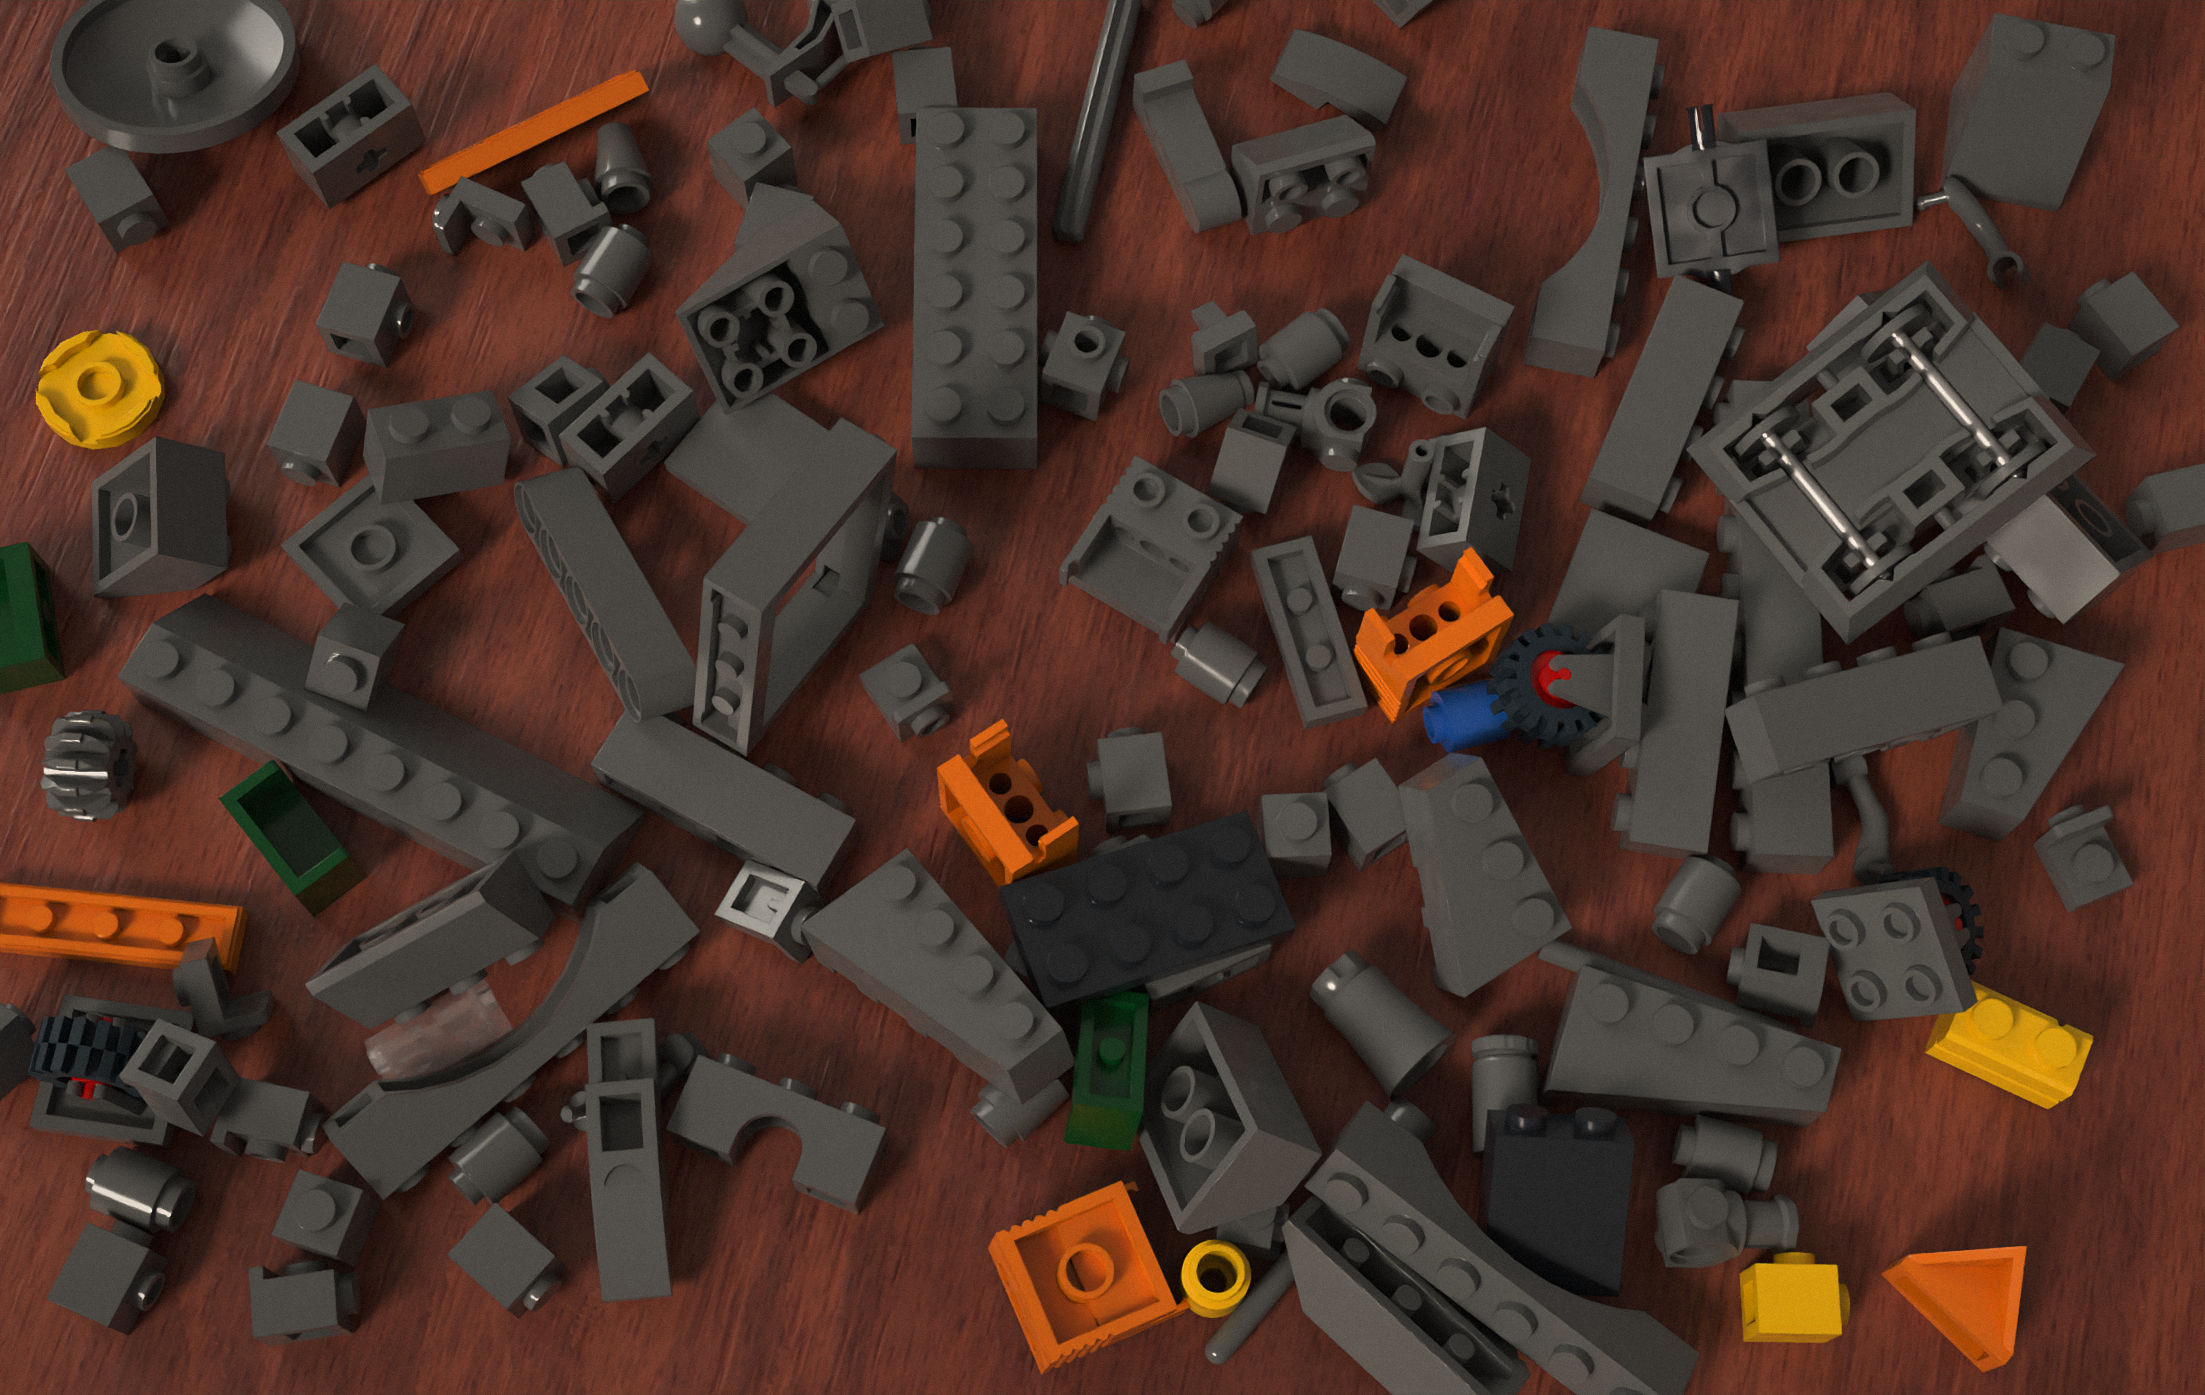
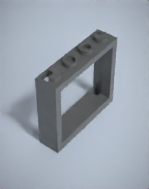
M841 417L704 576L692 724L746 757L873 601L898 449L887 444L878 434L872 435ZM816 558L815 571L775 618L778 602Z

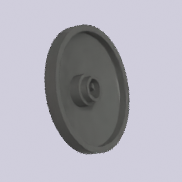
M89 0L63 25L54 41L50 55V74L57 97L68 118L79 129L96 140L113 147L155 154L180 153L208 148L229 141L253 129L272 115L285 101L296 82L300 67V50L294 26L288 12L278 0Z

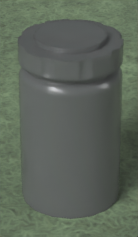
M1501 1034L1481 1037L1472 1041V1057L1476 1059L1472 1064V1155L1476 1158L1483 1159L1487 1109L1506 1110L1509 1105L1517 1103L1539 1106V1065L1535 1061L1539 1057V1044L1534 1039L1518 1035Z

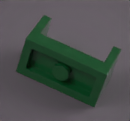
M28 541L0 547V695L66 680L48 565Z
M270 760L218 798L290 891L313 917L367 878L275 760Z
M1123 991L1076 1007L1071 1023V1037L1076 1038L1072 1106L1064 1128L1065 1143L1130 1151L1144 1109L1149 994Z

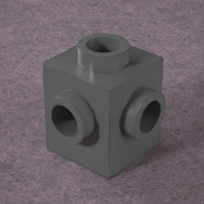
M1068 311L1059 333L1049 330L1040 350L1037 364L1043 366L1044 369L1041 377L1039 401L1097 421L1109 390L1119 393L1129 370L1131 358L1122 356L1126 332L1116 329L1109 321L1093 315L1083 317Z

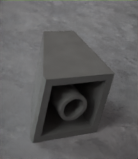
M1995 13L1951 90L1940 191H1944V178L1953 177L1958 179L1974 197L2057 212L2110 90L2116 35Z

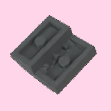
M1592 508L1546 623H1553L1554 631L1562 624L1574 627L1571 635L1573 640L1583 632L1593 637L1621 613L1639 616L1642 605L1650 606L1651 601L1662 588L1695 593L1710 553Z

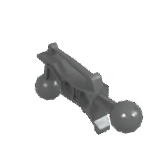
M678 0L676 2L673 23L677 35L687 48L703 56L724 55L726 53L731 55L765 81L767 100L774 108L793 95L807 105H814L819 100V92L850 64H846L844 53L832 63L841 47V42L830 5L842 0H806L807 7L810 10L807 28L784 51L747 24L748 13L742 0Z

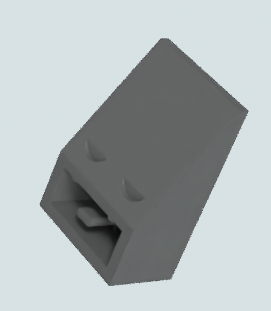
M813 200L760 228L675 311L719 406L726 416L885 326L842 224Z

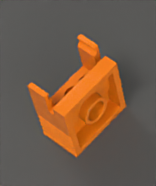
M1472 546L1463 551L1464 555L1458 560L1451 581L1441 588L1438 584H1433L1423 589L1409 601L1406 610L1390 620L1387 616L1380 617L1373 607L1364 613L1359 633L1356 635L1357 644L1353 650L1352 659L1359 679L1392 724L1430 701L1432 692L1454 686L1496 658L1497 651H1499V647L1503 642L1502 639L1506 635L1514 614L1500 595L1494 598L1490 596L1489 589L1494 576Z
M1003 719L969 740L970 753L962 759L957 754L937 767L940 807L999 890L1000 886L1077 863L1076 856L1078 843L1080 842L1079 823L1075 817L1068 818L1060 809L1053 813L1039 794L1044 789L1033 768L1025 759L1022 758L1016 762L1012 757L1010 734L1007 730L1008 725ZM1024 817L1028 821L1018 824L1011 822L1010 819Z
M1121 1180L1058 1207L1057 1211L1049 1210L1045 1216L1037 1215L1033 1221L1025 1220L1021 1226L1013 1225L1009 1231L1001 1230L996 1232L988 1246L1041 1375L1049 1372L1053 1367H1061L1064 1362L1070 1363L1076 1357L1082 1358L1088 1352H1096L1099 1347L1105 1348L1179 1316L1190 1307L1185 1298L1176 1305L1130 1199L1139 1190L1135 1181L1124 1185Z

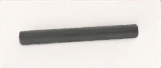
M1109 0L1052 223L1053 237L1059 241L1076 244L1084 238L1143 0Z

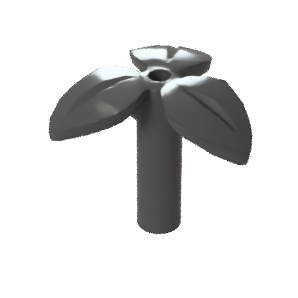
M1437 437L1429 440L1418 439L1410 445L1401 476L1388 464L1380 462L1363 464L1352 471V478L1358 490L1373 503L1384 506L1396 501L1400 497L1405 499L1401 517L1414 520L1412 530L1420 533L1427 495L1423 492V488H1428Z

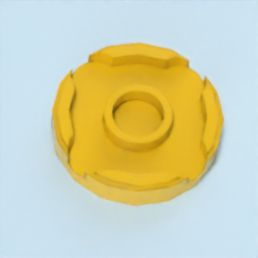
M100 330L82 332L61 342L44 359L38 373L41 380L38 384V391L36 389V404L50 428L68 443L93 450L118 447L140 436L157 418L165 398L164 375L148 347L130 334L116 331L118 335L112 333L102 334Z

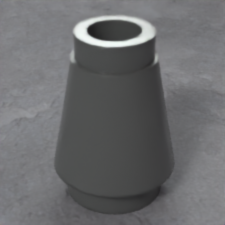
M621 122L608 123L597 132L598 142L594 191L598 199L604 202L609 211L617 214L634 213L648 204L650 194L654 188V181L633 136L632 128Z
M1243 370L1173 379L1170 387L1161 390L1159 393L1161 416L1167 429L1176 437L1186 434L1188 437L1194 438L1235 414L1238 407L1243 409L1254 402V389L1251 380Z

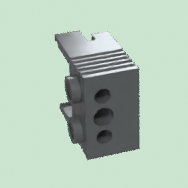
M1402 253L1392 274H1388L1372 303L1357 369L1366 372L1373 382L1382 387L1390 389L1399 388L1420 398L1423 404L1434 412L1443 415L1454 414L1466 420L1497 362L1515 306Z
M1135 455L1131 460V466L1125 469V475L1119 478V485L1113 487V492L1107 496L1106 503L1101 505L1060 566L1059 583L1065 587L1068 586V582L1159 634L1158 641L1167 645L1169 641L1175 644L1207 595V589L1212 587L1213 580L1218 578L1219 571L1225 567V561H1229L1231 552H1234L1238 547L1243 516Z

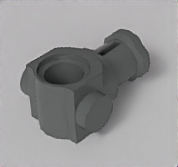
M1355 378L1338 379L1326 385L1323 389L1312 387L1307 396L1272 390L1268 382L1260 381L1254 413L1296 426L1297 429L1294 437L1300 439L1301 448L1311 450L1323 466L1341 472L1353 471L1357 468L1359 458L1366 452L1369 446L1377 417L1376 405L1371 397L1372 387L1366 382ZM1348 419L1357 424L1359 429L1344 431L1336 427L1332 421Z
M1679 1178L1676 1182L1663 1186L1655 1194L1656 1202L1654 1204L1658 1227L1655 1230L1654 1239L1657 1248L1663 1254L1665 1267H1710L1738 1257L1743 1248L1769 1249L1774 1255L1791 1253L1796 1248L1799 1232L1798 1212L1795 1203L1787 1195L1776 1194L1771 1196L1768 1201L1742 1200L1740 1195L1734 1190H1726L1725 1184L1721 1180Z

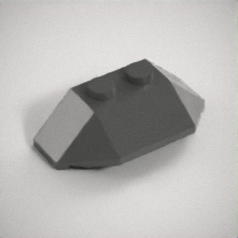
M1315 1194L1283 1225L1282 1231L1303 1312L1392 1395H1516L1531 1376L1525 1361L1518 1359L1515 1347Z

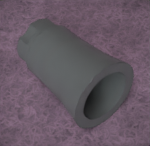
M1356 950L1344 953L1336 962L1328 966L1312 984V990L1309 993L1310 997L1325 1010L1323 1016L1340 1032L1369 1067L1390 1100L1407 1092L1427 1075L1446 1055L1457 1039L1456 1033L1426 1013L1397 988L1376 965L1370 966Z

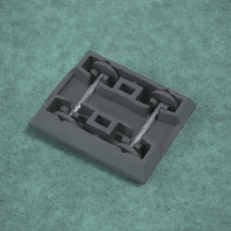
M1929 260L1686 449L1847 646L2097 456L2095 451L2050 401L2047 394L1980 317L1969 308ZM1928 317L1933 321L1927 328L1923 327L1911 339L1909 338L1921 327ZM1889 354L1887 359L1869 373L1860 365L1841 381L1836 377L1839 372L1860 356L1867 363H1873ZM1908 361L1912 367L1904 372L1903 364ZM1823 386L1827 392L1811 403L1813 416L1797 429H1792L1780 439L1800 417V413L1795 407ZM1793 449L1798 456L1795 457L1790 450ZM1760 454L1758 459L1743 471L1732 461V458L1735 457L1739 463H1744ZM1778 461L1782 468L1775 470L1774 464ZM1995 462L1998 467L1990 473V466ZM1975 492H1978L1985 501L1960 520H1957L1951 512ZM1939 523L1945 531L1916 553L1909 543ZM1878 551L1881 554V557H1879L1875 552ZM1863 563L1866 569L1859 573L1858 567ZM1847 592L1852 600L1849 602L1843 593Z

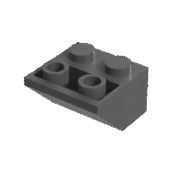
M1342 115L1232 145L1229 174L1235 184L1241 210L1251 236L1266 231L1271 233L1287 232L1303 221L1325 215L1329 218L1342 217L1354 211L1358 206L1363 205L1376 149L1373 134L1349 116Z

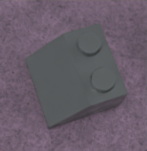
M155 436L92 482L93 597L112 599L195 590L228 569L232 543L227 535L226 505L230 497V483L225 476V453Z

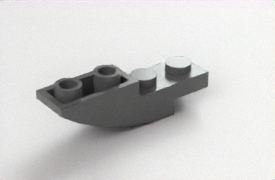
M655 1018L587 1024L589 1084H585L591 1197L602 1300L604 1303L673 1297L667 1161L663 1153L658 1024Z

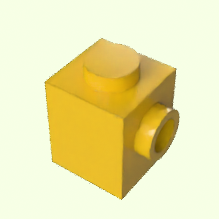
M1791 1252L1773 1255V1264L1755 1263L1739 1273L1744 1342L1826 1343L1842 1335V1325H1847L1849 1321L1850 1298L1847 1286L1838 1281L1837 1265L1815 1264L1814 1254Z

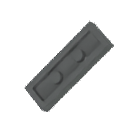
M1312 536L1252 550L1250 563L1304 729L1308 730L1365 715L1368 704Z

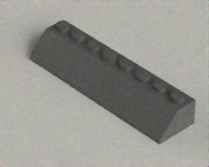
M206 593L153 622L118 674L117 678L140 704L261 765L266 764L270 760H275L289 779L472 871H476L514 850L550 909L579 925L581 924L585 904L607 886L647 817L646 811L388 683L367 711L305 690L315 647Z

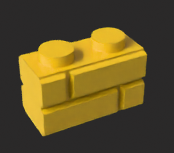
M1972 980L1971 983L1978 1002L1962 1013L1938 1015L1926 1046V1054L2047 1110L2057 1105L2059 1101L2062 1102L2072 1095L2093 1042L2092 1035L2068 1024L2061 1027L2057 1019Z

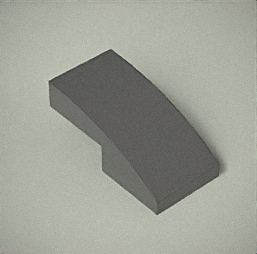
M1295 28L1290 33L1269 80L1316 110L1326 102H1329L1374 132H1377L1387 124L1407 76L1355 48L1333 39Z

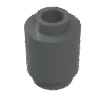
M619 224L617 228L611 226L602 227L572 276L575 284L570 290L571 296L581 306L604 318H612L617 309H625L655 261L653 253L648 249L650 242L647 237L626 224Z
M1319 308L1314 313L1306 311L1259 346L1261 360L1257 363L1258 370L1262 378L1270 384L1272 389L1278 391L1283 389L1286 392L1297 394L1342 360V352L1350 346L1349 336L1338 318L1329 310Z
M934 517L931 522L922 521L916 524L893 576L897 584L893 596L897 601L914 611L927 615H937L940 613L943 605L951 603L974 550L973 544L966 538L967 531L961 525L943 517Z
M1209 620L1205 622L1201 629L1190 624L1170 656L1179 661L1174 670L1176 675L1225 706L1229 701L1240 709L1246 704L1269 666L1256 659L1259 652Z
M1705 854L1701 858H1685L1653 909L1656 917L1651 925L1653 933L1673 949L1690 955L1696 954L1702 945L1711 944L1742 893L1741 886L1735 880V870L1722 859L1709 854Z
M1067 1072L1063 1073L1022 1105L988 1082L977 1093L980 1100L970 1109V1112L977 1122L1000 1145L1008 1149L1017 1139L1024 1142L1069 1097L1067 1090L1062 1085L1069 1078Z
M513 1106L503 1116L498 1112L493 1115L448 1157L456 1169L447 1178L473 1206H476L483 1198L491 1205L495 1202L498 1204L543 1162L540 1155L551 1143L521 1109Z
M1700 1114L1695 1116L1691 1126L1685 1124L1679 1126L1672 1150V1163L1681 1165V1178L1719 1179L1724 1182L1726 1190H1734L1744 1196H1747L1750 1190L1763 1194L1767 1191L1777 1158V1142L1763 1138L1761 1130Z
M124 1146L117 1147L109 1156L105 1154L100 1155L93 1163L85 1181V1192L91 1194L90 1208L93 1211L153 1234L161 1229L170 1233L176 1232L187 1218L197 1190L196 1182L185 1178L183 1169Z

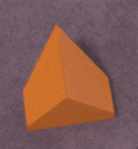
M2027 1246L1908 1254L1890 1264L1881 1273L1893 1287L1983 1373L2005 1365L2013 1356Z

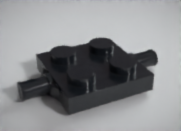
M1713 104L1701 105L1703 129L1701 128L1699 105L1687 107L1692 144L1685 146L1677 152L1643 158L1658 279L1674 277L1676 274L1708 278L1709 287L1718 291L1722 289L1723 293L1735 297L1732 274H1736L1748 266L1781 261L1768 138L1739 143L1716 140Z

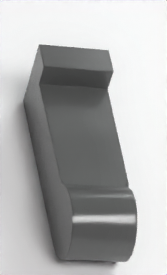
M1183 59L1134 74L1132 106L1192 230L1195 233H1202L1239 221L1241 219L1239 196L1230 174L1226 171V164L1193 90V76L1186 60Z

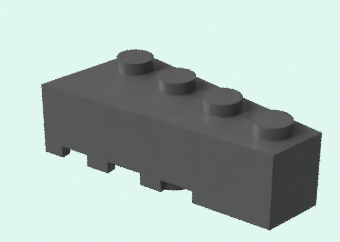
M1950 632L1940 633L1912 643L1911 646L1914 653L1898 656L1895 646H1891L1856 658L1859 667L1842 671L1840 662L1833 661L1801 672L1803 682L1786 686L1781 675L1744 687L1747 698L1724 709L1748 783L1753 784L1810 770L1831 762L1830 758H1834L1835 763L1879 749L1883 752L1899 748L1919 739L1921 742L1935 739L2005 710L1979 635L1953 642Z
M908 848L800 925L820 964L833 973L839 972L852 981L860 992L877 1004L881 1002L906 1019L908 1025L927 1039L931 1037L954 1053L957 1060L1021 1105L1074 1066L1075 1061L1062 1027Z
M1582 965L1567 988L1539 1087V1106L1558 1108L1560 1105L1597 1107L1617 1113L1619 1110L1658 1113V1116L1684 1118L1686 1115L1696 1116L1700 1114L1731 1122L1807 1127L1827 1110L1842 1048Z

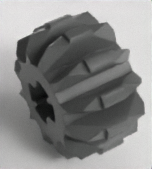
M84 709L82 713L68 712L65 717L56 718L52 725V735L47 736L44 740L46 752L44 759L40 762L44 767V776L40 785L43 790L47 791L46 801L49 809L57 810L60 816L74 817V820L91 822H96L97 819H112L116 813L124 811L127 806V796L135 790L133 784L134 772L139 769L135 765V754L138 746L136 742L132 741L133 730L130 723L123 722L120 715L106 714L105 711Z

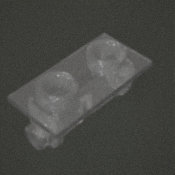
M484 978L475 986L458 995L453 996L449 992L432 1002L431 1007L414 1019L402 1025L395 1023L365 1040L364 1043L368 1049L366 1052L376 1072L382 1075L384 1079L409 1078L446 1069L514 1031L486 979Z

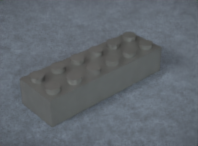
M916 107L911 429L914 468L1037 469V108Z
M1891 288L1858 294L1806 348L1811 352ZM1928 317L1921 327L1909 338L1911 339L1923 327L1927 328L1933 321ZM1889 354L1873 363H1867L1860 356L1839 372L1836 377L1841 381L1860 365L1869 373L1887 359ZM1908 361L1903 364L1904 372L1912 367ZM1995 462L1990 466V473L1998 467ZM2076 472L1987 539L1983 545L1985 552L1995 564L2005 571L2010 572L2013 570L2030 588L2027 590V595L2033 605L2049 618L2057 617L2062 624L2099 605L2154 557L2152 552ZM1975 492L1951 513L1957 520H1960L1985 500L1978 492Z

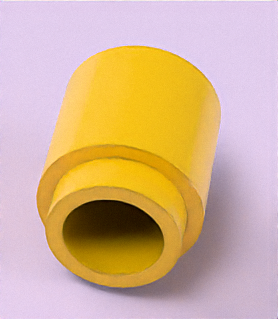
M1213 1239L1196 1245L1186 1256L1180 1272L1179 1291L1182 1299L1185 1298L1190 1305L1189 1309L1203 1317L1219 1318L1230 1314L1240 1305L1249 1288L1251 1281L1249 1262L1245 1254L1228 1241ZM1208 1272L1218 1273L1225 1281V1290L1221 1293L1208 1291L1200 1284V1278Z

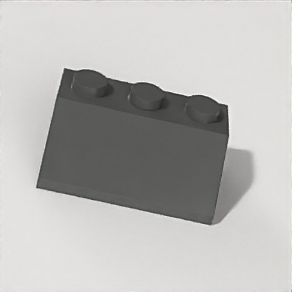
M1886 92L1717 113V140L1739 143L1768 138L1779 242L1912 226L1916 109L1892 93Z
M513 850L349 939L305 985L313 997L368 1029H372L391 1018L394 1019L397 1025H402L431 1007L433 1003L429 998L446 988H449L453 996L458 995L482 981L488 975L485 969L487 966L502 958H505L509 965H514L534 954L544 945L541 936L556 917Z
M1196 1001L1145 1068L1144 1109L1136 1131L1176 1228L1179 1232L1188 1235L1282 1205L1301 1180L1308 1176L1313 1165L1322 1155L1259 1026Z

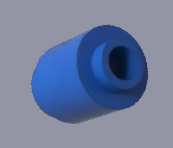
M1493 677L1432 692L1430 706L1423 708V720L1427 735L1433 744L1440 743L1447 753H1452L1504 740L1509 737L1510 732L1507 733L1500 726L1508 719V716L1504 711L1493 716L1489 706L1499 698L1498 695H1487L1486 684ZM1515 727L1512 731L1518 730V729H1520V728H1519V727Z

